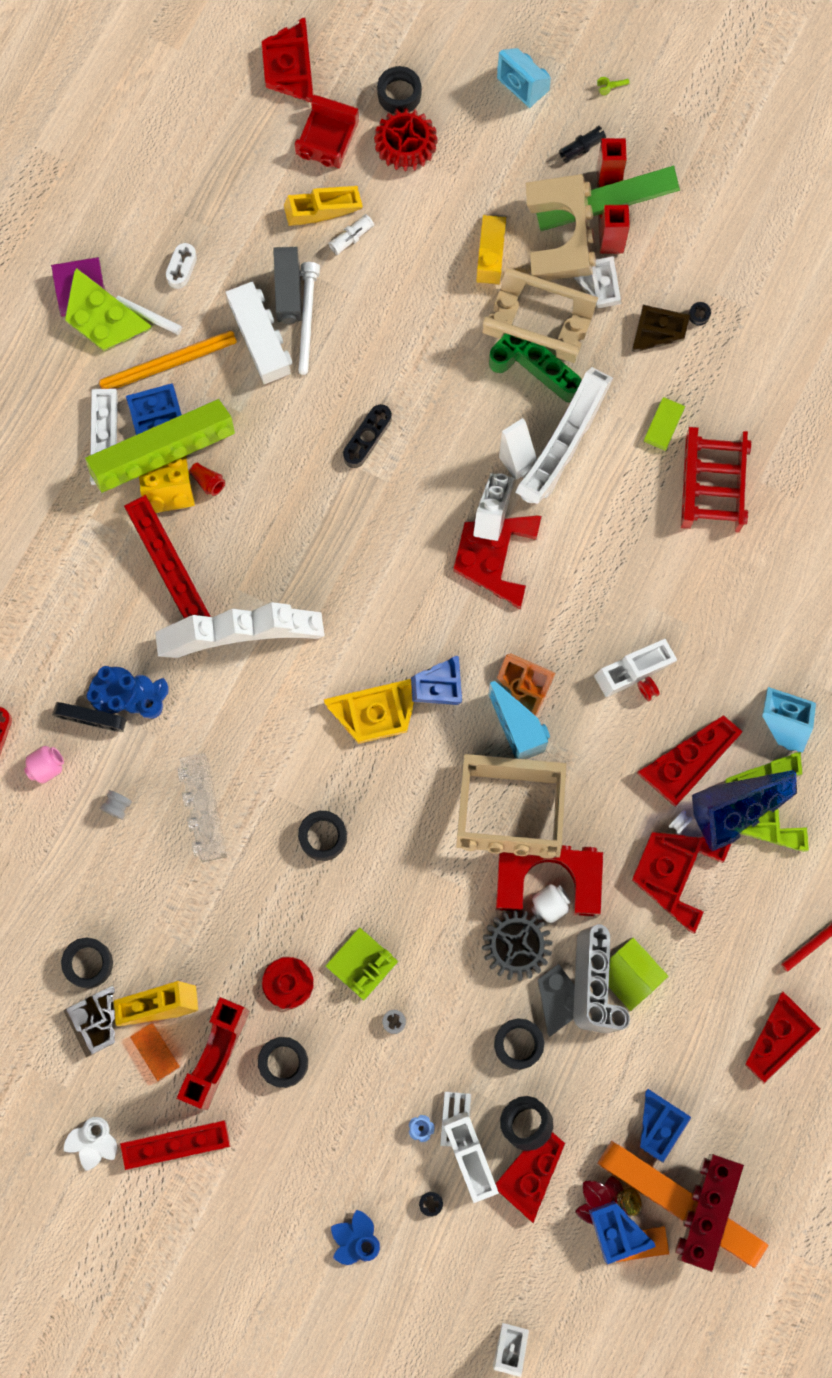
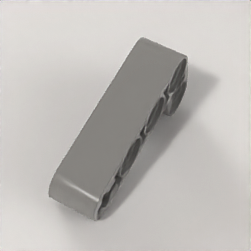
M601 924L583 929L577 936L573 1017L575 1024L583 1030L613 1033L628 1027L630 1015L624 1007L608 1004L610 933Z

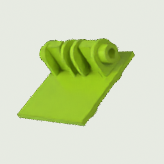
M359 927L325 967L365 1001L399 961Z

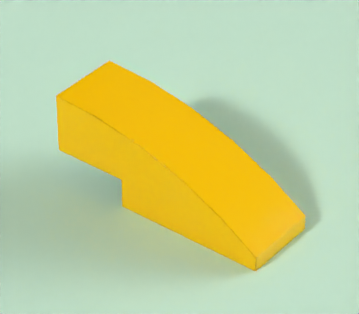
M357 186L313 188L310 194L288 195L283 204L289 226L325 221L363 208Z

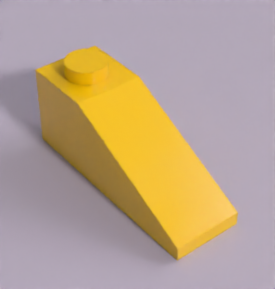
M483 215L476 283L500 285L506 217Z
M175 981L114 1000L116 1026L177 1018L197 1012L199 1009L196 986Z

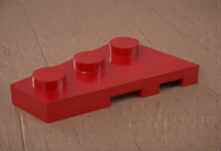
M782 991L745 1066L765 1084L821 1028Z
M552 1132L550 1139L542 1147L531 1151L523 1150L495 1183L498 1192L532 1223L535 1221L565 1146V1142L554 1132Z

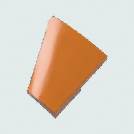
M510 653L505 656L497 679L510 690L511 695L537 716L556 673Z

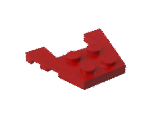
M542 516L505 518L498 541L473 536L475 521L464 522L453 571L474 584L486 588L500 599H505L512 606L521 609L526 585L501 580L511 535L537 540Z
M652 832L631 881L690 933L695 934L704 911L679 901L698 853L724 863L733 841L730 839H711L710 837H690Z

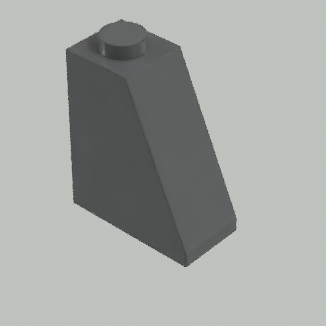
M273 247L277 320L285 324H293L296 321H302L301 269L298 247Z

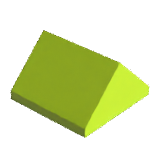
M634 938L627 942L609 960L608 988L629 1011H632L669 977Z

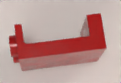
M314 94L311 101L312 110L300 139H296L294 143L296 155H299L304 160H315L326 167L340 169L359 122V109Z

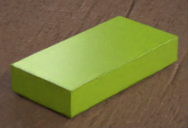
M663 397L643 442L666 451L685 406Z

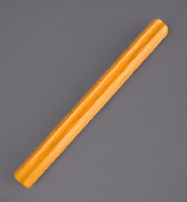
M232 330L102 378L99 380V385L101 389L123 387L236 344L235 334Z

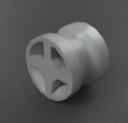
M109 790L107 793L108 799L106 803L101 805L100 809L123 820L125 817L124 811L126 807L131 805L132 801L119 793Z

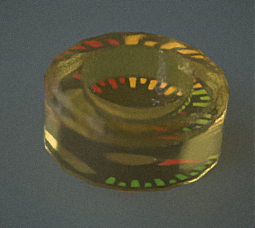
M632 1188L623 1189L619 1192L617 1204L629 1217L638 1215L642 1207L639 1193Z

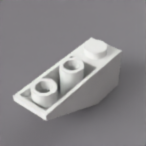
M490 473L476 512L473 536L498 541L514 477H509L502 473Z

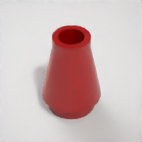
M198 462L191 466L189 474L197 481L206 494L216 496L223 490L225 480L221 474L202 466Z

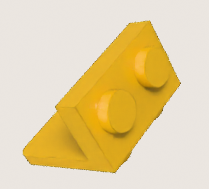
M186 456L139 476L141 497L147 496L155 513L195 506Z

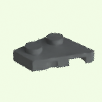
M559 964L537 980L549 1037L574 1019L575 985Z

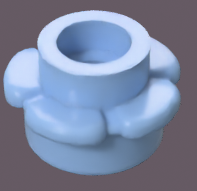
M420 1115L418 1118L414 1117L409 1122V1135L414 1140L418 1139L420 1142H425L434 1133V1124L425 1115ZM419 1126H423L424 1130L419 1131Z

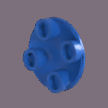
M103 666L98 670V674L90 683L87 699L97 711L110 714L118 713L127 708L135 697L137 687L135 678L128 670L122 667Z

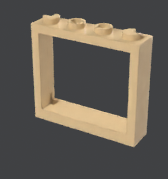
M464 754L456 848H462L465 851L486 850L493 854L507 852L518 856H527L528 854L540 855L547 859L560 857L567 763ZM470 776L556 784L553 840L465 832Z

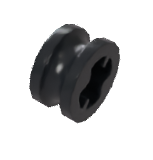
M704 302L694 303L688 314L690 315V322L697 326L706 324L711 316L710 306ZM697 309H699V312L701 310L705 312L703 319H701V316L699 318L695 316Z
M435 1192L425 1193L419 1201L420 1211L428 1217L437 1216L443 1208V1201L440 1195ZM432 1196L434 1201H438L439 1207L434 1208L435 1212H429L428 1208H424L423 1202L428 1201L427 1197Z

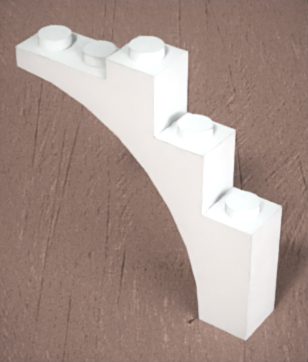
M593 367L585 373L577 392L550 441L515 492L521 495L524 501L538 504L543 498L547 499L553 492L564 467L571 461L582 436L590 428L613 380L612 377Z
M274 602L253 611L230 609L214 617L192 615L155 632L158 656L179 658L207 648L243 641L273 638L319 639L325 636L321 612L291 609L289 604Z

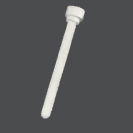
M314 262L302 263L300 275L305 281L299 356V373L301 375L308 373L314 282L320 273V265Z

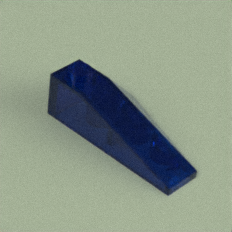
M790 770L715 785L692 794L693 815L709 849L715 851L735 842L741 837L740 833L748 826L754 827L760 823L758 819L768 811L774 812L797 794L796 772Z

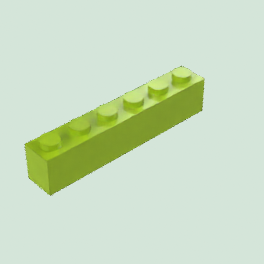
M217 399L85 457L89 473L101 493L106 492L235 434L232 417L222 402Z

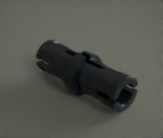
M597 126L585 135L577 136L574 142L559 150L561 158L566 157L563 161L568 163L581 153H588L591 147L601 142L602 138H606L604 130L599 132L602 130V127Z

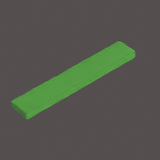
M673 165L591 190V196L588 197V205L592 206L593 216L603 214L604 205L630 206L680 191L675 167ZM564 210L536 213L541 232L576 222L575 217Z

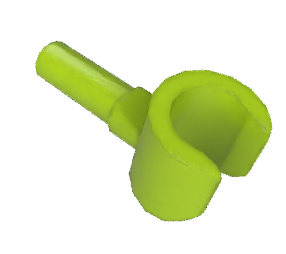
M600 77L597 80V86L606 85V87L599 89L600 94L603 96L608 95L611 89L615 87L629 85L630 83L629 79L610 82L607 77Z

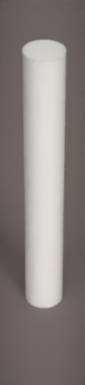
M119 295L116 297L117 300L138 316L177 335L180 334L182 326Z

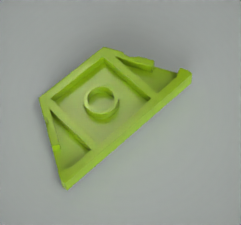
M76 269L74 271L65 321L104 352L121 342L124 343L131 340L132 337L150 331L152 328L150 324L80 270Z

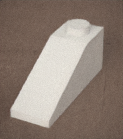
M523 418L503 430L501 435L499 458L515 480L520 477L525 478L537 461L530 434Z

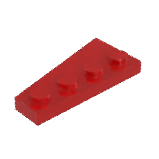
M723 715L694 736L656 759L647 767L638 771L637 774L676 807L743 731Z

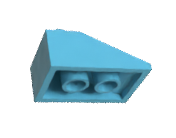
M496 681L490 682L488 695L514 758L528 759L544 753L550 738L546 725H541L539 719Z

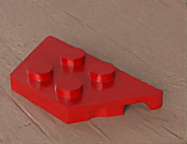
M305 17L299 19V23L289 29L285 27L278 31L276 35L265 38L261 41L266 88L311 103L313 86Z

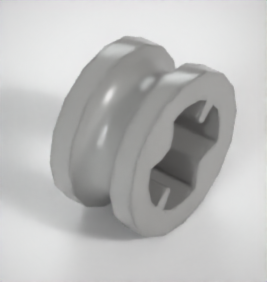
M398 1010L388 1011L382 1019L384 1029L391 1034L402 1032L406 1025L404 1014ZM392 1015L394 1018V1015H398L400 1017L399 1022L401 1026L398 1029L396 1026L395 1029L388 1027L390 1024L387 1020L389 1016Z

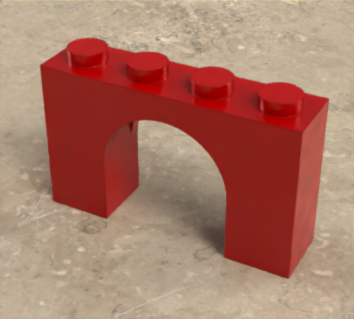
M626 138L601 139L596 166L597 188L623 181L627 162ZM604 205L603 214L598 215L600 254H624L630 228L629 205Z
M562 845L560 857L550 859L543 858L540 855L528 854L527 856H518L514 853H499L496 911L512 912L517 910V912H522L526 874L538 864L554 863L563 867L573 880V915L599 917L601 915L603 852H597L596 847H582V851L571 850V846Z
M219 997L209 1021L212 1023V1029L205 1049L194 1071L191 1074H186L176 1099L202 1110L209 1109L250 1013L248 1009Z

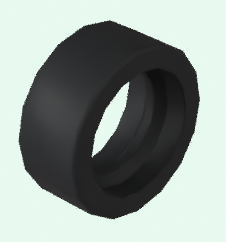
M396 66L390 67L379 77L377 96L384 110L395 114L396 109L400 113H404L405 108H407L411 112L420 103L422 85L415 71L408 67ZM404 81L413 87V94L407 99L395 100L387 96L386 87L392 82Z
M319 810L310 813L303 819L299 827L298 839L302 850L309 857L317 861H328L336 858L343 852L347 843V831L344 822L338 815L330 811ZM319 821L332 823L338 832L336 844L331 849L325 851L313 848L308 841L310 827Z
M88 937L77 939L70 943L63 952L61 959L62 972L66 979L75 986L87 989L98 987L108 979L112 972V954L108 947L97 939ZM83 948H93L102 957V968L92 978H81L75 974L72 968L74 955Z
M517 1018L507 1021L499 1028L495 1035L494 1049L496 1056L502 1064L511 1069L522 1070L531 1067L539 1061L544 1051L545 1042L543 1034L536 1024L527 1019ZM517 1028L530 1032L535 1042L532 1054L522 1060H516L508 1056L503 1045L507 1033Z
M277 1037L269 1040L262 1047L258 1055L260 1075L267 1083L275 1087L288 1088L296 1085L304 1078L308 1070L306 1050L298 1041L290 1037ZM281 1046L293 1049L299 1059L296 1072L287 1078L274 1076L268 1067L270 1053Z
M530 1096L517 1097L510 1101L503 1109L500 1117V1129L504 1137L517 1149L524 1151L536 1150L542 1147L550 1139L554 1128L553 1117L548 1108L537 1098ZM528 1109L536 1110L541 1116L538 1130L526 1138H520L515 1135L513 1123L519 1113Z

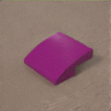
M99 257L51 265L61 317L66 316L74 271L76 269L106 290Z

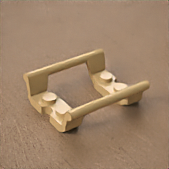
M506 268L501 289L493 308L496 313H490L489 317H485L482 333L499 339L506 333L555 349L557 353L556 358L575 363L582 343L578 340H584L598 297ZM525 284L573 299L572 318L565 321L558 340L513 325L519 309L517 300Z

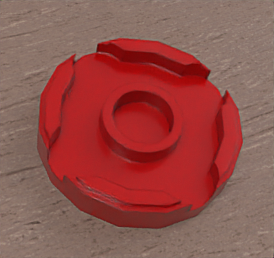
M281 957L274 960L266 968L262 978V989L266 998L274 1006L282 1009H295L303 1005L310 998L314 989V977L310 968L302 960L294 957Z

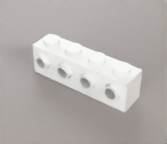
M252 281L226 291L229 306L263 384L290 375L289 365L293 364L290 354L287 350L283 352L280 345L283 344L282 336L279 330L274 331L272 327L274 319L270 309L265 310L262 304L265 302V298L261 289H256Z

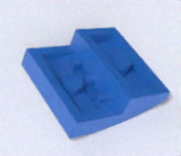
M173 383L126 396L136 435L182 415Z

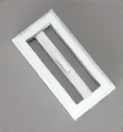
M444 1092L442 1121L448 1119L450 1098H455L453 1116L459 1114L460 1099H465L464 1112L467 1111L468 1115H470L471 1094ZM442 1122L440 1146L452 1147L450 1141H446L447 1132Z

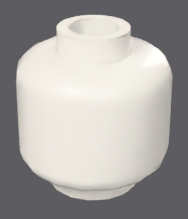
M550 884L533 896L534 906L531 910L539 921L544 919L548 923H554L569 912L571 900L560 885L556 887Z

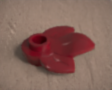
M610 1176L604 1185L596 1181H584L582 1189L587 1203L579 1206L575 1212L581 1220L593 1225L589 1210L613 1201L618 1204L619 1194L624 1191L621 1183L613 1176ZM620 1195V1203H619V1206H621V1203H622V1196H621V1195Z

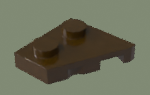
M643 305L632 352L684 341L690 315Z

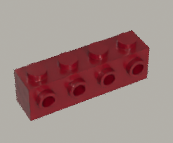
M709 1154L708 1158H703L699 1173L703 1174L700 1185L695 1184L691 1200L695 1202L692 1211H687L683 1226L687 1227L684 1238L679 1237L675 1253L678 1254L677 1260L710 1272L713 1271L743 1171V1164L715 1154Z

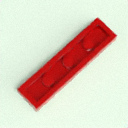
M226 1120L120 1143L125 1170L231 1147Z

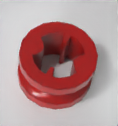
M650 676L645 677L644 682H637L639 691L648 702L652 700V696L658 697L660 695L657 685Z

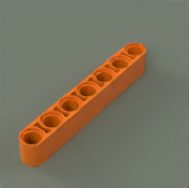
M613 1141L609 1143L597 1164L684 1222L687 1211H692L695 1202L691 1200L692 1193ZM728 1218L720 1246L755 1269L769 1245Z

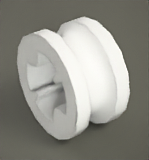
M683 810L669 827L675 828L676 834L679 835L693 818L691 816L687 817L686 811Z

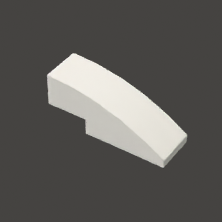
M663 639L626 655L620 661L601 668L594 677L605 697H609L675 663L677 658L666 639Z
M465 1111L443 1120L442 1122L473 1203L498 1194L499 1192L468 1112Z

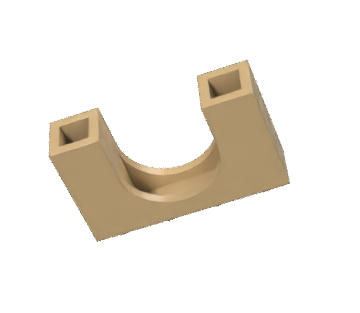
M583 174L526 182L527 206L532 214L564 210L571 213L576 219L575 232L565 245L555 249L530 252L531 274L534 277L552 281L593 275L592 267L596 266L595 252H591V243H594V231L589 226V220H593L592 206L588 205V197L591 196L590 182H586Z

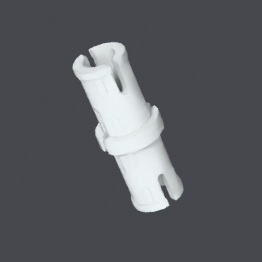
M364 214L363 217L351 226L347 225L343 229L344 232L328 243L331 250L336 255H339L350 244L357 243L360 236L374 227L372 219L367 214Z

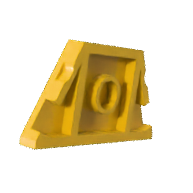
M411 679L323 699L325 706L358 744L407 733L414 706Z

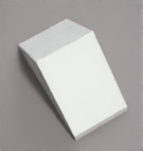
M502 1323L493 1361L494 1370L521 1377L529 1333L528 1329Z

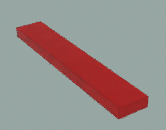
M144 495L124 505L128 516L183 619L192 615L211 617L147 496Z

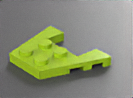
M795 752L784 758H779L768 764L725 779L728 831L801 852L809 851L807 827L780 828L776 777L802 775L801 752Z

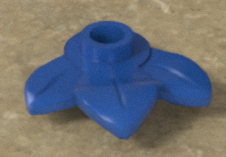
M136 675L134 677L137 686L136 694L131 704L125 710L129 713H140L145 718H157L163 710L162 701L169 692L168 684L164 678L152 683L148 677ZM153 703L150 708H146L149 704Z
M356 1210L353 1215L352 1224L338 1223L331 1226L332 1236L340 1246L333 1258L339 1263L352 1265L358 1260L371 1261L379 1254L380 1243L373 1235L374 1223L364 1212ZM364 1242L371 1243L372 1249L370 1252L362 1250L361 1246Z

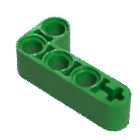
M506 333L491 348L489 367L493 372L504 373L517 361L563 401L571 403L582 379L559 358H556L547 348ZM518 339L522 343L515 345L511 343V340ZM535 354L538 355L540 358L538 360H532L528 356ZM496 356H503L506 360L500 362L494 358ZM552 369L557 371L558 374L550 375L546 371Z

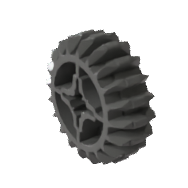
M513 910L511 919H509L506 912L502 913L503 922L495 917L493 922L497 927L494 928L488 925L486 928L492 933V936L483 935V940L490 942V944L483 945L482 950H490L491 952L485 955L484 959L486 961L494 959V962L489 966L491 970L497 965L501 967L497 973L498 976H502L504 970L508 971L507 980H511L513 973H517V980L522 981L523 972L526 973L528 979H531L533 977L531 969L533 968L539 974L541 968L537 964L540 963L544 966L548 964V961L542 956H551L552 954L550 950L544 949V947L553 944L551 940H544V937L550 935V931L546 930L541 933L540 929L543 928L545 923L542 921L536 926L534 922L537 916L533 915L529 921L526 919L527 911H523L521 918H517V910ZM510 925L524 926L517 935H510L501 931ZM530 931L537 938L538 953L533 951L527 944V936ZM524 935L521 943L524 949L522 951L518 949V952L515 951L510 956L513 944L510 942L512 940L516 942L517 939ZM496 937L502 940V943L508 948V953L504 960L497 953ZM519 955L533 960L525 966L517 967L510 965L513 959Z

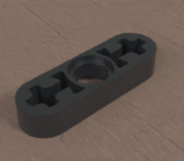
M378 404L370 410L343 451L344 462L347 466L351 468L362 466L391 424L392 413L388 406ZM382 412L385 413L386 420L380 419L376 428L374 426L377 421L376 414L381 415ZM364 431H371L375 437L372 441L365 442L361 439V434ZM359 444L361 446V449L358 452L359 459L354 458L353 460H350L349 453L354 454L357 451Z
M62 702L55 703L52 714L63 720L115 732H124L127 721L126 718L115 714Z

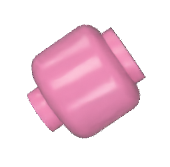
M42 746L26 757L24 771L30 780H36L43 784L62 772L64 759L56 748Z

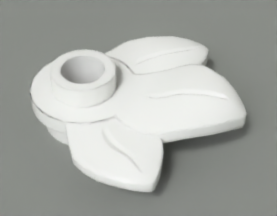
M92 1117L85 1122L82 1128L74 1129L69 1133L65 1140L64 1151L79 1152L81 1164L84 1170L88 1171L97 1166L102 1157L114 1160L118 1147L116 1140L109 1134L110 1128L107 1121L101 1117ZM95 1125L101 1128V1132L97 1136L92 1133V1128Z

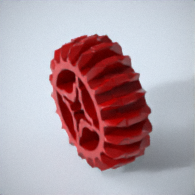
M405 108L404 113H400L396 109L394 116L388 113L386 120L381 119L380 126H377L375 129V150L379 153L381 161L386 160L387 167L394 164L396 171L399 167H403L405 172L408 170V167H412L415 171L417 164L424 167L425 160L431 161L432 154L436 152V144L438 143L436 128L432 127L431 119L426 120L424 113L418 116L416 109L412 113H409L407 108ZM414 130L418 131L424 138H421ZM388 142H391L392 145L396 146L398 148V151L392 148Z

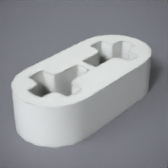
M183 243L174 250L166 270L167 281L172 288H183L190 279L197 260L195 248L192 245ZM186 252H189L190 257L187 256L184 263H182L181 254L185 255ZM179 269H181L182 278L178 277L177 280H174L173 275L176 276Z

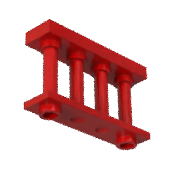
M689 427L685 437L681 528L691 529L693 522L699 518L735 521V532H740L743 525H747L748 510H744L747 455H750L752 441L748 440V431H743L739 442L702 439V436H698L699 427ZM701 449L738 451V465L701 462V459H697V452L701 451ZM700 472L737 475V488L700 485V483L696 482V474H700ZM705 495L736 498V511L699 509V506H695V497Z

